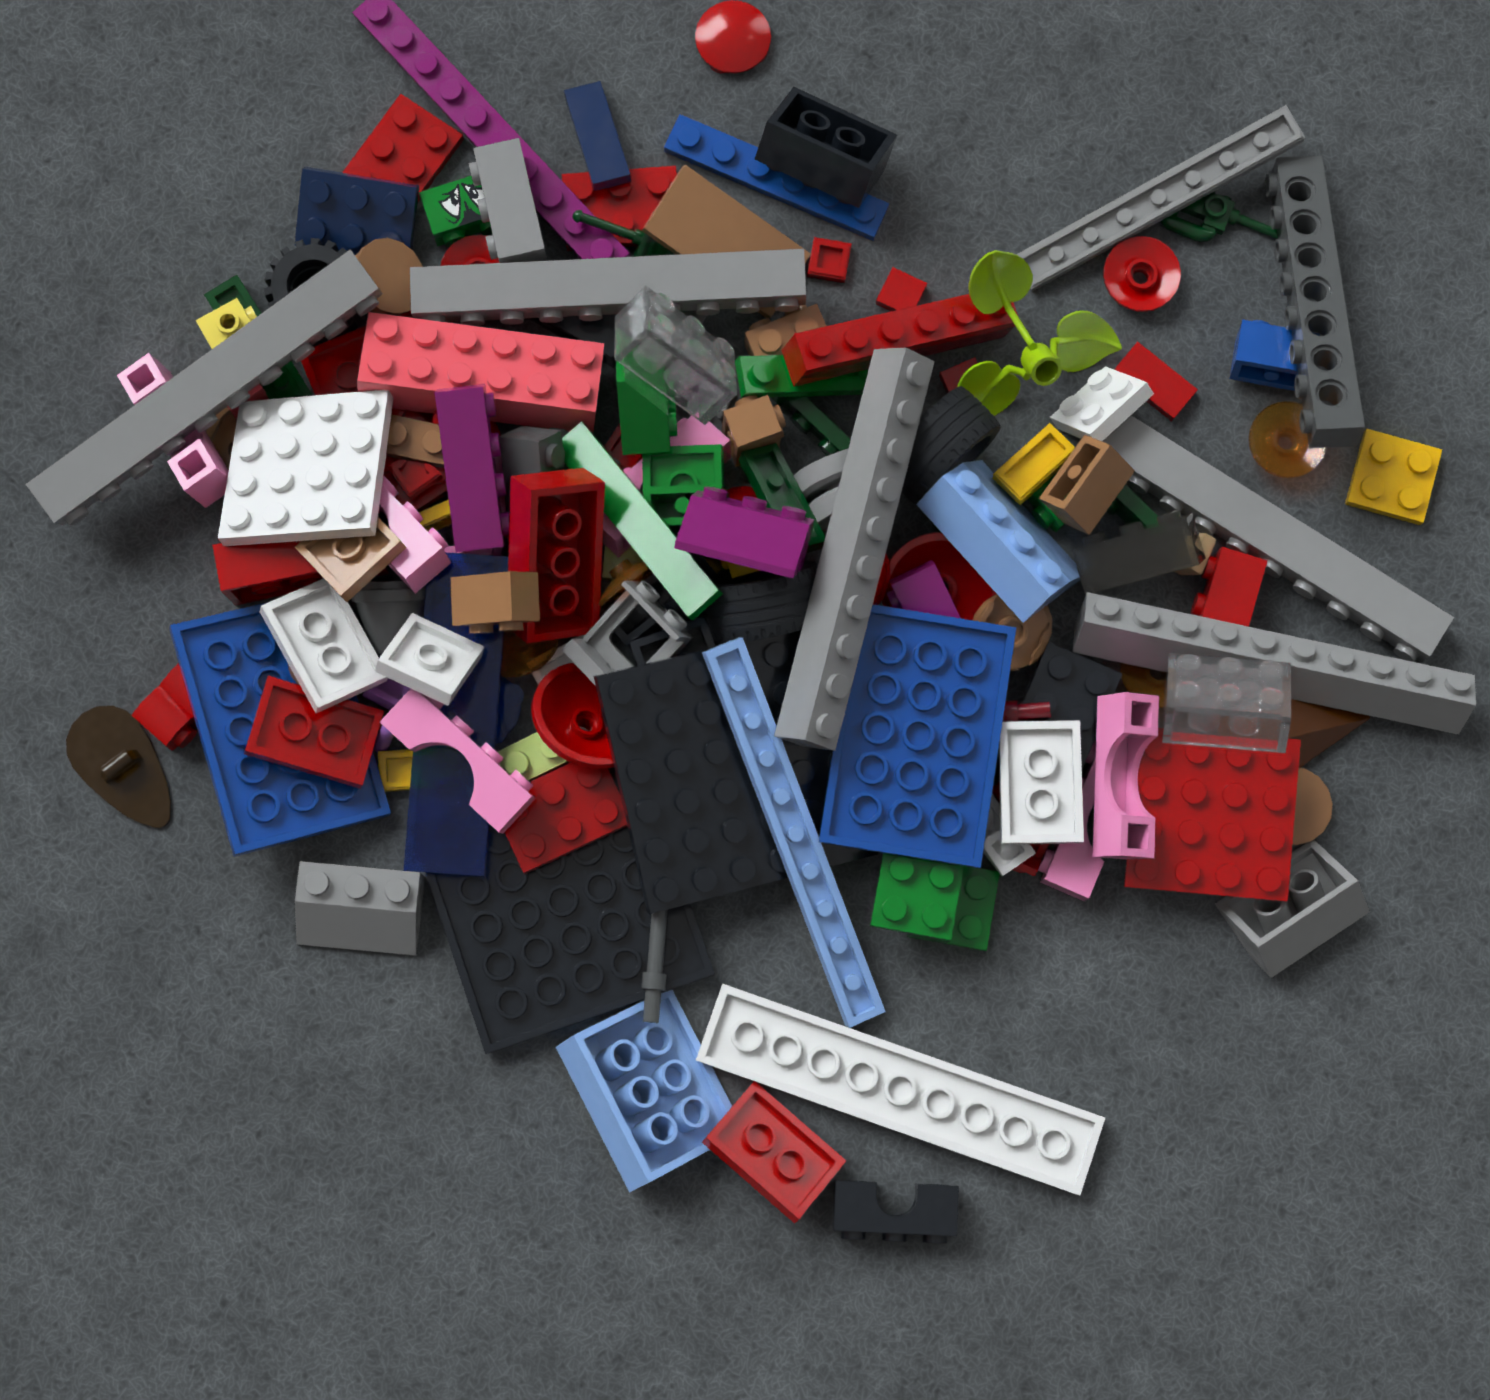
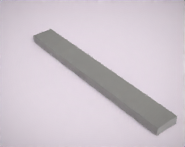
M1287 105L1018 253L1017 255L1028 263L1033 274L1030 290L1034 291L1113 248L1120 242L1133 237L1303 143L1305 136Z

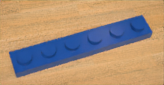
M679 114L664 146V152L874 241L888 211V202L868 194L860 208L851 204H844L830 194L817 188L808 187L800 180L783 172L771 170L766 164L755 160L758 147Z

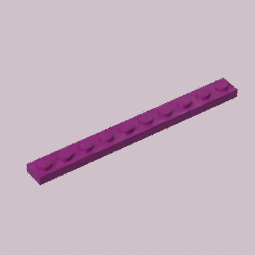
M365 0L352 12L357 21L475 147L519 138L537 214L580 259L631 257L630 253L610 232L581 222L576 223L573 220L572 216L576 210H582L583 213L591 216L594 215L392 0Z

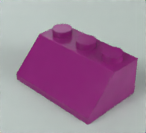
M705 486L703 491L698 490L691 495L675 541V549L789 578H794L804 566L815 520L805 517L806 511L790 506H783L782 511L767 508L765 500L750 496H744L742 501L728 498L727 491Z

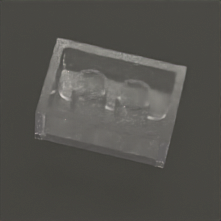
M645 286L615 316L614 359L704 425L737 395L735 352L732 346L721 337L716 338L706 331L697 318L692 315L686 316L678 310L665 294H657Z
M1169 653L1164 688L1162 743L1286 753L1291 723V663Z

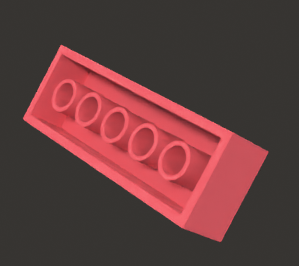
M368 312L357 389L358 392L389 390L394 398L393 409L434 414V411H437L434 393L437 389L485 384L486 393L493 392L495 398L496 417H490L492 422L545 429L558 428L570 432L582 421L593 432L604 343Z

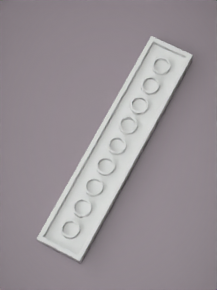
M725 984L721 986L696 1058L698 1062L1076 1195H1081L1105 1121V1117Z

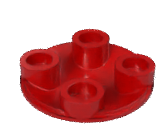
M731 0L712 6L702 15L696 27L695 41L700 56L710 65L713 71L720 74L741 73L754 68L767 57L771 43V31L765 16L756 7L746 2Z

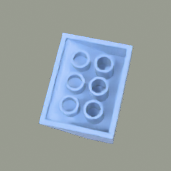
M983 460L963 462L944 474L916 505L1024 623L1080 581L1086 574L1036 521L1031 513L1022 504L1019 505L992 479L993 472Z
M673 990L661 993L659 1023L643 1022L644 1001L571 1036L556 1046L629 1193L709 1151L710 1149L702 1141L732 1107L712 1066L696 1061L701 1044Z

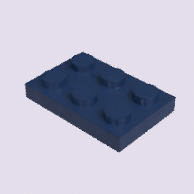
M304 167L302 168L295 242L303 239L305 245H310L311 238H320L324 246L329 240L336 243L339 250L342 248L346 251L351 250L356 255L362 247L373 240L390 238L404 243L412 250L419 185Z

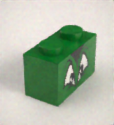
M472 176L419 192L437 247L444 244L446 247H450L456 241L477 233H482V235L493 234L490 221L482 223L477 200L483 199L484 194L482 185L474 186Z

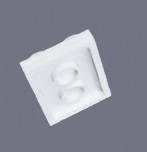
M321 579L261 605L259 612L315 713L387 682V677L375 672L379 657L349 603L325 579Z
M1080 721L1002 722L998 749L1001 844L1083 843Z

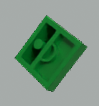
M721 444L670 446L671 452L642 454L643 495L676 536L680 530L692 494L698 490L703 491L705 486L727 491L724 487L723 446ZM724 568L720 570V572L730 571L729 569L725 570Z
M883 853L870 927L907 933V937L987 951L1000 873L987 869Z

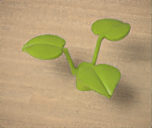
M998 250L985 254L973 268L969 280V295L975 307L984 314L995 313L1004 306L1007 314L1027 344L1021 355L1023 368L1006 365L1001 369L994 361H983L967 369L958 383V387L962 386L972 393L994 416L1012 404L1019 394L1021 383L1014 374L1022 376L1024 380H1029L1031 377L1036 384L1046 386L1054 383L1059 378L1062 370L1077 372L1087 369L1104 357L1122 349L1121 343L1112 327L1099 315L1084 310L1072 312L1059 321L1057 325L1058 337L1050 339V349L1043 343H1035L1011 305V302L1021 300L1029 292L1033 282L1031 268L1017 254Z

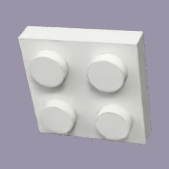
M1105 366L1102 370L1092 374L1088 379V383L1075 395L1066 398L1060 404L1059 409L1050 416V419L1059 430L1080 439L1087 435L1103 441L1154 393L1147 382Z
M412 613L378 659L375 672L449 706L481 659L484 646Z

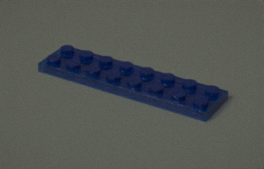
M446 553L451 563L426 584L424 618L484 646L481 659L449 706L444 704L440 710L450 720L457 715L474 730L469 737L477 745L482 747L487 742L492 748L496 749L505 631H499V625H493L494 633L469 634V626H452L450 577L507 572L509 557ZM437 745L413 752L403 871L486 877L490 824L469 805L474 789L473 771L468 760L457 749Z

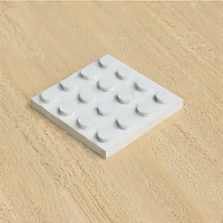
M389 390L245 401L241 404L238 410L218 533V540L222 545L237 546L375 536L394 399Z

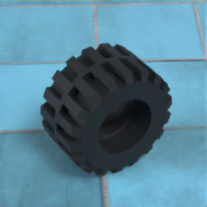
M311 238L310 245H305L303 239L296 241L297 248L291 251L287 246L280 251L283 257L281 260L273 258L270 263L273 273L266 272L264 279L268 287L264 288V293L269 302V308L347 251L344 248L339 250L336 243L329 240L324 246L320 238ZM358 313L345 321L347 327L344 330L347 328L350 331L356 330L358 326L355 320L357 318L363 320L365 315L359 316ZM343 331L335 337L337 338L339 336L344 335ZM325 336L319 340L321 344L329 341Z

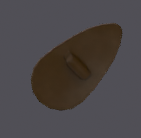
M112 705L96 706L82 713L71 725L66 738L67 756L73 769L90 788L125 816L154 828L166 826L171 818L169 786L153 745L140 723L128 711Z

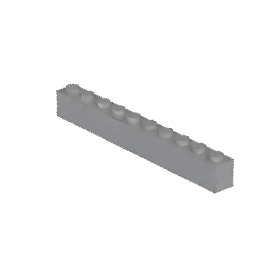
M804 249L410 267L411 314L413 318L461 322L463 325L481 326L485 324V320H500L502 324L515 325L523 323L525 318H539L541 322L556 323L562 321L563 317L579 316V319L583 321H596L602 319V315L618 314V317L621 319H636L642 316L641 313L657 312V315L660 317H676L681 315V311L695 310L697 314L706 316L719 314L720 309H736L737 313L749 314L758 312L759 307H775L776 311L790 312L798 310L801 305H806Z
M351 250L347 251L26 483V486L53 523L59 525L68 523L69 526L75 525L90 513L87 508L100 499L104 503L116 496L122 490L119 485L132 476L134 479H138L154 467L152 464L154 459L163 453L169 456L181 449L186 444L183 438L194 430L201 433L218 421L216 415L229 406L232 410L250 398L248 391L259 383L266 386L279 378L283 373L280 368L288 362L294 360L295 363H298L308 357L315 350L312 345L324 336L329 340L340 334L347 327L346 320L356 313L359 316H363L373 310L379 304L377 298L383 293Z
M906 347L874 349L774 734L777 738L803 747L835 751L935 362Z
M1132 415L1102 441L1110 444L1135 470L1126 483L1131 489L1140 494L1149 492L1160 499L1159 504L1166 511L1174 515L1182 513L1192 519V525L1201 533H1207L1210 536L1216 534L1227 541V548L1268 560L1265 568L1266 574L1275 578L1280 576L1294 583L1293 589L1305 598H1318L1327 604L1326 609L1333 616L1341 620L1349 618L1361 625L1360 631L1368 638L1375 641L1383 639L1394 646L1393 651L1400 658L1411 662L1416 660L1419 663L1429 658L1453 621L1454 617Z
M1087 592L1075 621L1072 651L1074 653L1459 735L1476 706L1475 675L1113 597Z

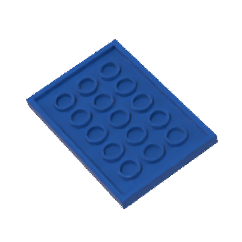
M266 603L173 624L169 628L234 857L384 818L391 814L373 751L361 789L244 754L267 677L272 676L297 684L291 677L288 669L289 666L283 653L259 612L261 605ZM357 695L347 699L359 703Z
M872 605L836 750L832 752L818 843L981 868L1017 627Z

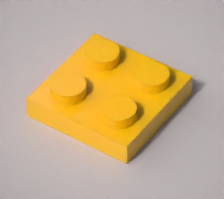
M1366 429L1363 433L1345 505L1422 525L1425 520L1442 449Z

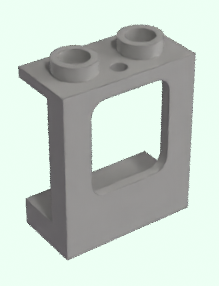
M625 580L621 585L626 591L582 639L572 638L562 649L594 685L593 676L634 666L612 643L611 637L639 604L670 635V638L647 663L677 656L693 638L685 629L687 626L686 621L674 610L669 609L667 611L658 601L660 598L659 593L647 582Z

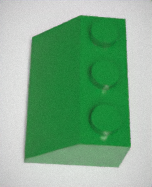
M615 331L616 380L622 454L671 452L670 437L677 436L674 378H666L665 364L624 331Z

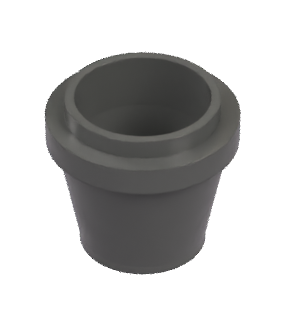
M401 579L371 580L351 598V602H356L361 626L376 653H383L412 613L422 618L425 617L427 599H431V587L424 586L415 594Z

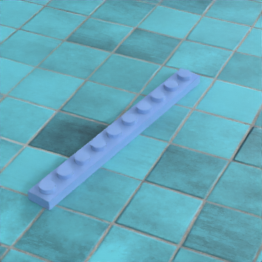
M738 637L704 651L702 655L845 1026L851 1028L886 1011L822 844L818 843V833L782 739L774 736L777 726L743 638Z

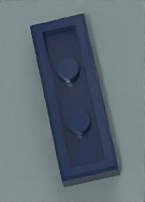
M601 81L564 90L565 101L593 190L598 191L631 182L628 165Z

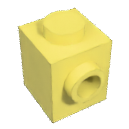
M235 298L197 319L196 322L211 349H213L255 319L257 315L251 306L244 309L238 298Z

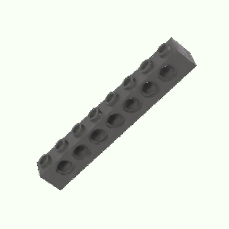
M1277 157L1272 172L1266 174L1265 192L1266 196L1272 197L1273 206L1270 209L1271 229H1277L1278 239L1275 241V260L1277 263L1282 262L1283 272L1280 274L1279 281L1281 296H1287L1288 306L1285 308L1284 321L1286 330H1292L1293 340L1290 342L1289 355L1291 364H1297L1298 371L1294 383L1295 396L1297 399H1302L1303 410L1300 412V430L1302 434H1307L1309 449L1356 447L1364 431L1365 424L1323 157ZM1307 298L1314 299L1317 302L1310 301ZM1312 332L1320 333L1322 336H1317ZM1316 366L1325 367L1328 371L1321 370ZM1321 400L1329 401L1334 406L1326 405Z

